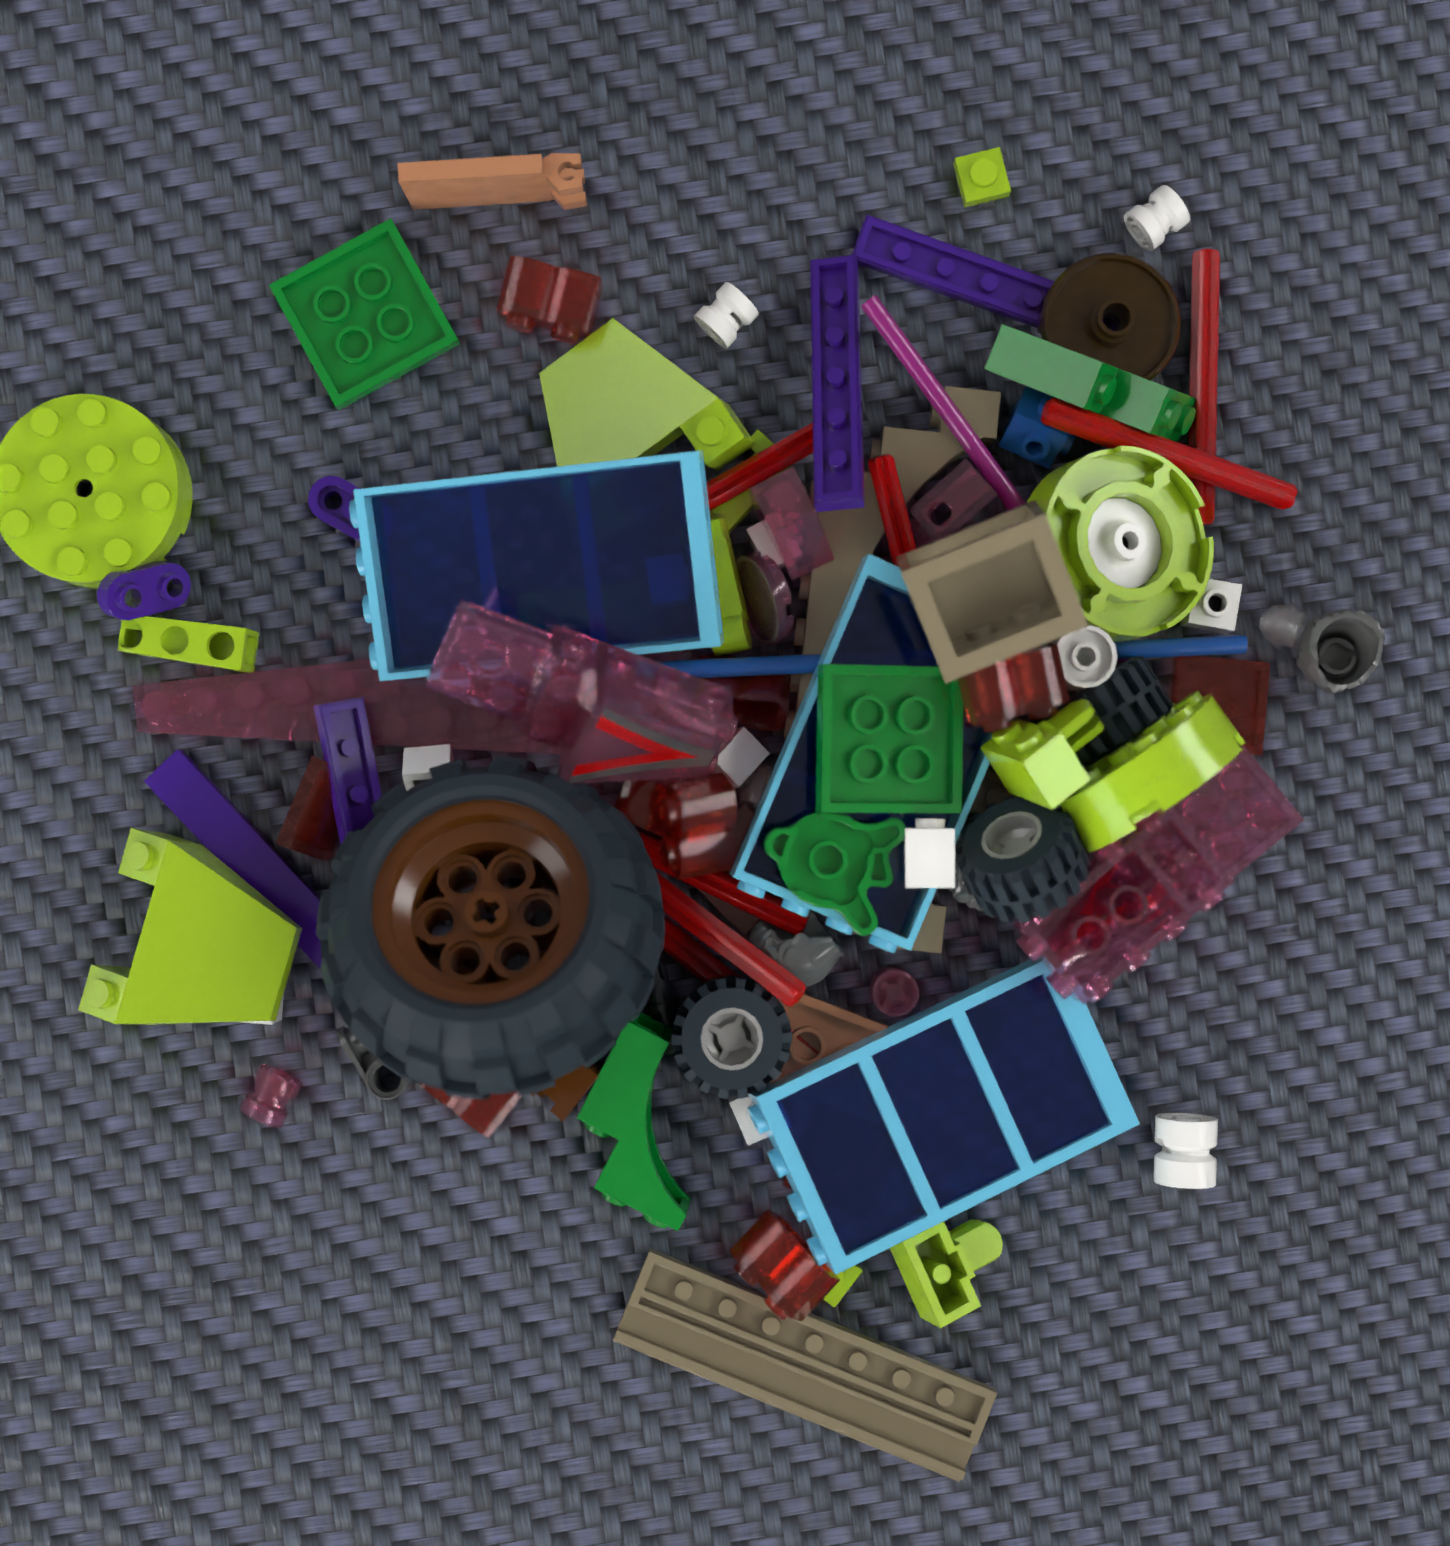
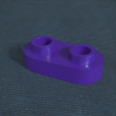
M326 476L317 480L312 485L308 495V503L312 513L321 521L360 542L359 528L353 527L349 513L350 500L355 499L353 490L360 488L337 476ZM334 494H340L342 496L341 506L335 510L329 509L327 505L329 497ZM384 502L389 542H391L398 530V519L394 510Z
M156 561L129 571L111 572L99 584L97 590L98 604L104 613L122 620H132L172 610L181 606L188 598L191 588L190 577L182 566L167 561ZM172 579V589L170 593H167V584ZM128 590H131L132 598L126 604L124 600L125 594Z

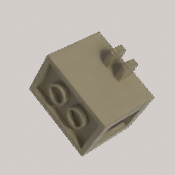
M1035 500L897 556L902 577L945 683L1088 627L1046 514Z

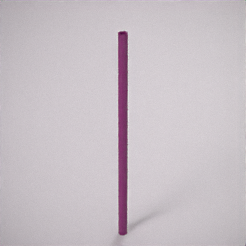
M875 294L861 305L863 311L1009 511L1026 504ZM1117 659V662L1121 663L1127 659Z

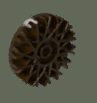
M1101 253L1083 258L1062 272L1042 301L1043 307L1038 317L1040 325L1037 328V333H1041L1043 340L1150 381L1165 368L1178 344L1181 316L1176 296L1162 274L1150 264L1134 256L1121 253ZM1103 318L1113 319L1116 323V331L1108 329L1103 322Z

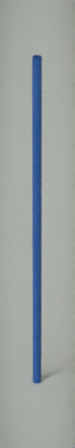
M1246 635L1144 639L1114 643L1117 659H1129L1139 656L1144 658L1246 654L1248 649ZM1045 644L1038 647L1032 663H1041L1042 649ZM932 649L836 653L832 664L939 667ZM821 654L504 668L494 670V687L814 673ZM1012 657L992 665H1007Z

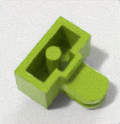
M1081 699L1071 702L1047 722L1041 721L1037 725L1020 719L1007 721L998 726L992 732V739L980 748L1010 794L1053 810L1090 781L1089 776L1074 753L1104 730V725L1100 718L1094 715V708L1087 699Z
M970 1219L948 1231L943 1221L891 1247L890 1250L920 1318L942 1328L981 1306L970 1279L976 1277L975 1271L995 1261L1002 1254L1003 1243L1000 1233L994 1226L979 1219Z

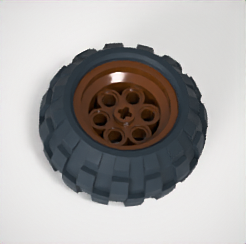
M495 756V761H491L490 766L467 768L466 763L461 759L429 768L432 776L431 779L407 791L398 784L372 804V812L375 817L363 830L357 829L355 833L350 830L333 859L331 869L335 874L329 890L323 891L320 899L316 934L321 941V973L326 989L333 1004L357 1040L378 1058L385 1067L412 1083H422L444 1090L450 1096L473 1099L490 1098V1094L516 1091L521 1096L550 1088L556 1085L555 1079L572 1072L581 1065H584L587 1069L616 1045L615 1038L629 1021H633L639 1016L655 984L653 978L660 954L664 949L665 915L657 872L644 847L643 839L626 815L600 798L598 790L586 782L569 783L571 775L560 769L557 775L537 770L536 764L530 760ZM507 878L525 880L517 888L508 889L503 887V883ZM475 885L469 892L461 893L463 890ZM488 912L493 916L495 915L497 919L490 925L481 918L482 915ZM548 912L552 914L551 920L545 926L532 927L529 925L530 919L536 913ZM439 922H453V927L447 934L442 936L431 935L433 928ZM524 954L530 957L528 964L523 969L518 971L506 969L507 962L513 956ZM467 959L480 961L479 967L470 975L457 974V969L463 961Z

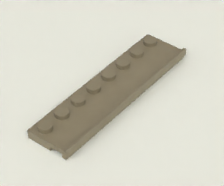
M652 1248L647 1253L613 1337V1341L958 1482L960 1480L963 1481L966 1465L974 1445L977 1446L997 1396V1391L992 1386Z

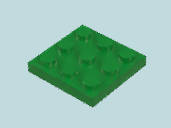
M391 218L269 284L271 291L338 410L345 408L460 344Z
M818 665L816 812L962 813L964 676L945 683L939 667Z

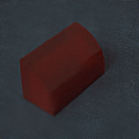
M311 756L276 844L311 857L330 860L339 835L333 809L328 762L323 757Z

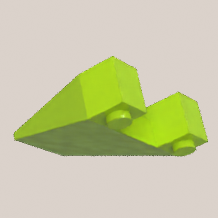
M614 318L539 373L557 467L654 456L685 433L695 450L703 451L704 463L718 471L755 444L730 405ZM632 471L589 476L597 550L606 552L603 548L605 539L639 521L616 486L618 481ZM573 477L560 479L565 510L579 529Z
M131 828L118 874L154 886L131 968L91 964L78 1010L113 1024L157 1025L276 1021L302 928L203 845L167 833Z

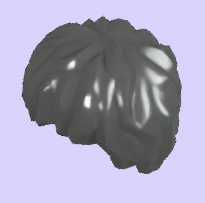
M1339 609L1326 612L1323 615H1315L1313 620H1310L1305 626L1298 640L1296 649L1297 667L1301 669L1309 683L1317 684L1326 693L1334 694L1345 689H1353L1360 683L1363 684L1369 678L1370 673L1374 672L1380 664L1383 643L1385 641L1384 630L1373 616L1365 614L1362 610L1355 612L1351 609Z
M811 911L808 914L809 921L805 930L796 936L766 921L755 925L751 932L750 942L803 981L806 986L814 985L823 980L839 957L845 955L840 944L823 924L817 921L816 915Z

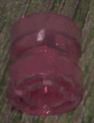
M885 967L872 977L869 985L870 997L883 1014L891 1017H902L910 1013L917 1005L919 987L916 980L904 969Z
M261 1064L254 1076L256 1083L255 1091L245 1095L239 1108L244 1114L258 1122L281 1128L289 1114L284 1104H288L291 1099L297 1097L303 1083L297 1077L282 1069Z

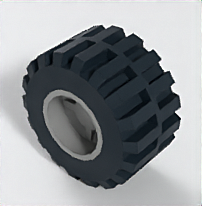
M1131 657L1116 665L1109 679L1102 684L1075 690L1046 711L1041 721L1047 722L1073 701L1087 699L1094 708V715L1100 718L1104 725V730L1074 753L1082 767L1105 757L1141 735L1142 731L1151 726L1157 719L1164 715L1167 716L1174 704L1144 657Z
M1012 795L1005 797L1004 801L995 804L993 802L985 806L986 810L984 812L976 813L970 819L971 824L963 827L960 833L961 840L956 842L955 851L958 856L955 858L976 903L992 918L999 916L1001 921L1009 923L1015 918H1018L1020 923L1030 922L1031 918L1036 916L1042 919L1049 916L1051 910L1055 908L1060 910L1068 904L1067 899L1069 897H1076L1081 891L1079 883L1087 880L1088 870L1086 867L1089 866L1088 855L1070 813L1063 812L1060 805L1052 810L1021 797L1015 798Z
M728 975L717 979L713 978L692 990L678 1009L672 1032L674 1057L688 1081H693L699 1086L698 1089L706 1094L711 1092L717 1094V1098L728 1099V1096H738V1099L746 1098L752 1092L758 1091L760 1093L768 1088L767 1084L773 1079L776 1081L782 1073L781 1069L788 1062L790 1056V1045L792 1043L790 1021L780 1000L752 979L736 977V975Z

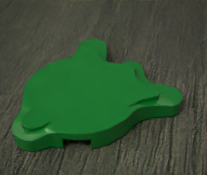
M815 812L802 817L788 827L774 828L769 831L764 839V850L776 862L783 882L799 900L818 908L835 910L842 915L855 933L860 936H868L876 930L878 918L867 897V891L872 886L885 888L893 882L889 853L904 840L906 826L898 818H887L876 823H862L841 813Z

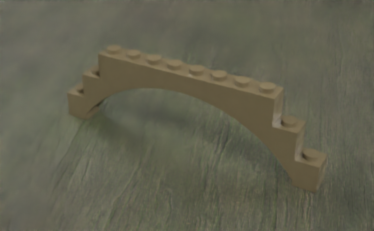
M945 386L944 390L985 446L990 447L997 436L1001 392ZM932 405L930 407L929 427H937L936 432L884 426L880 439H872L869 460L884 454H890L894 457L906 505L921 488L946 466L966 454L963 447ZM864 471V508L817 512L815 526L806 525L803 553L812 554L810 572L801 571L798 599L807 600L805 618H796L793 644L802 646L801 655L822 654L862 557L868 554L872 555L875 547L885 534L870 472ZM811 479L808 507H815L814 479ZM844 635L836 653H841ZM813 673L790 674L788 691L797 692L795 711L786 710L783 738H787ZM817 699L789 764V767L815 778L817 764ZM782 780L781 785H787L785 804L776 803L774 828L788 827L802 817L816 812V793ZM841 813L852 817L858 822L871 823L868 815L864 813ZM889 853L893 882L885 888L870 887L867 891V897L886 900L885 908H877V917L899 925L915 888H905V874ZM930 904L911 950L942 953L946 906ZM900 946L897 947V949L907 950V949L902 948V947H900Z

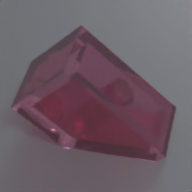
M794 467L750 488L749 498L792 581L834 560L816 510Z

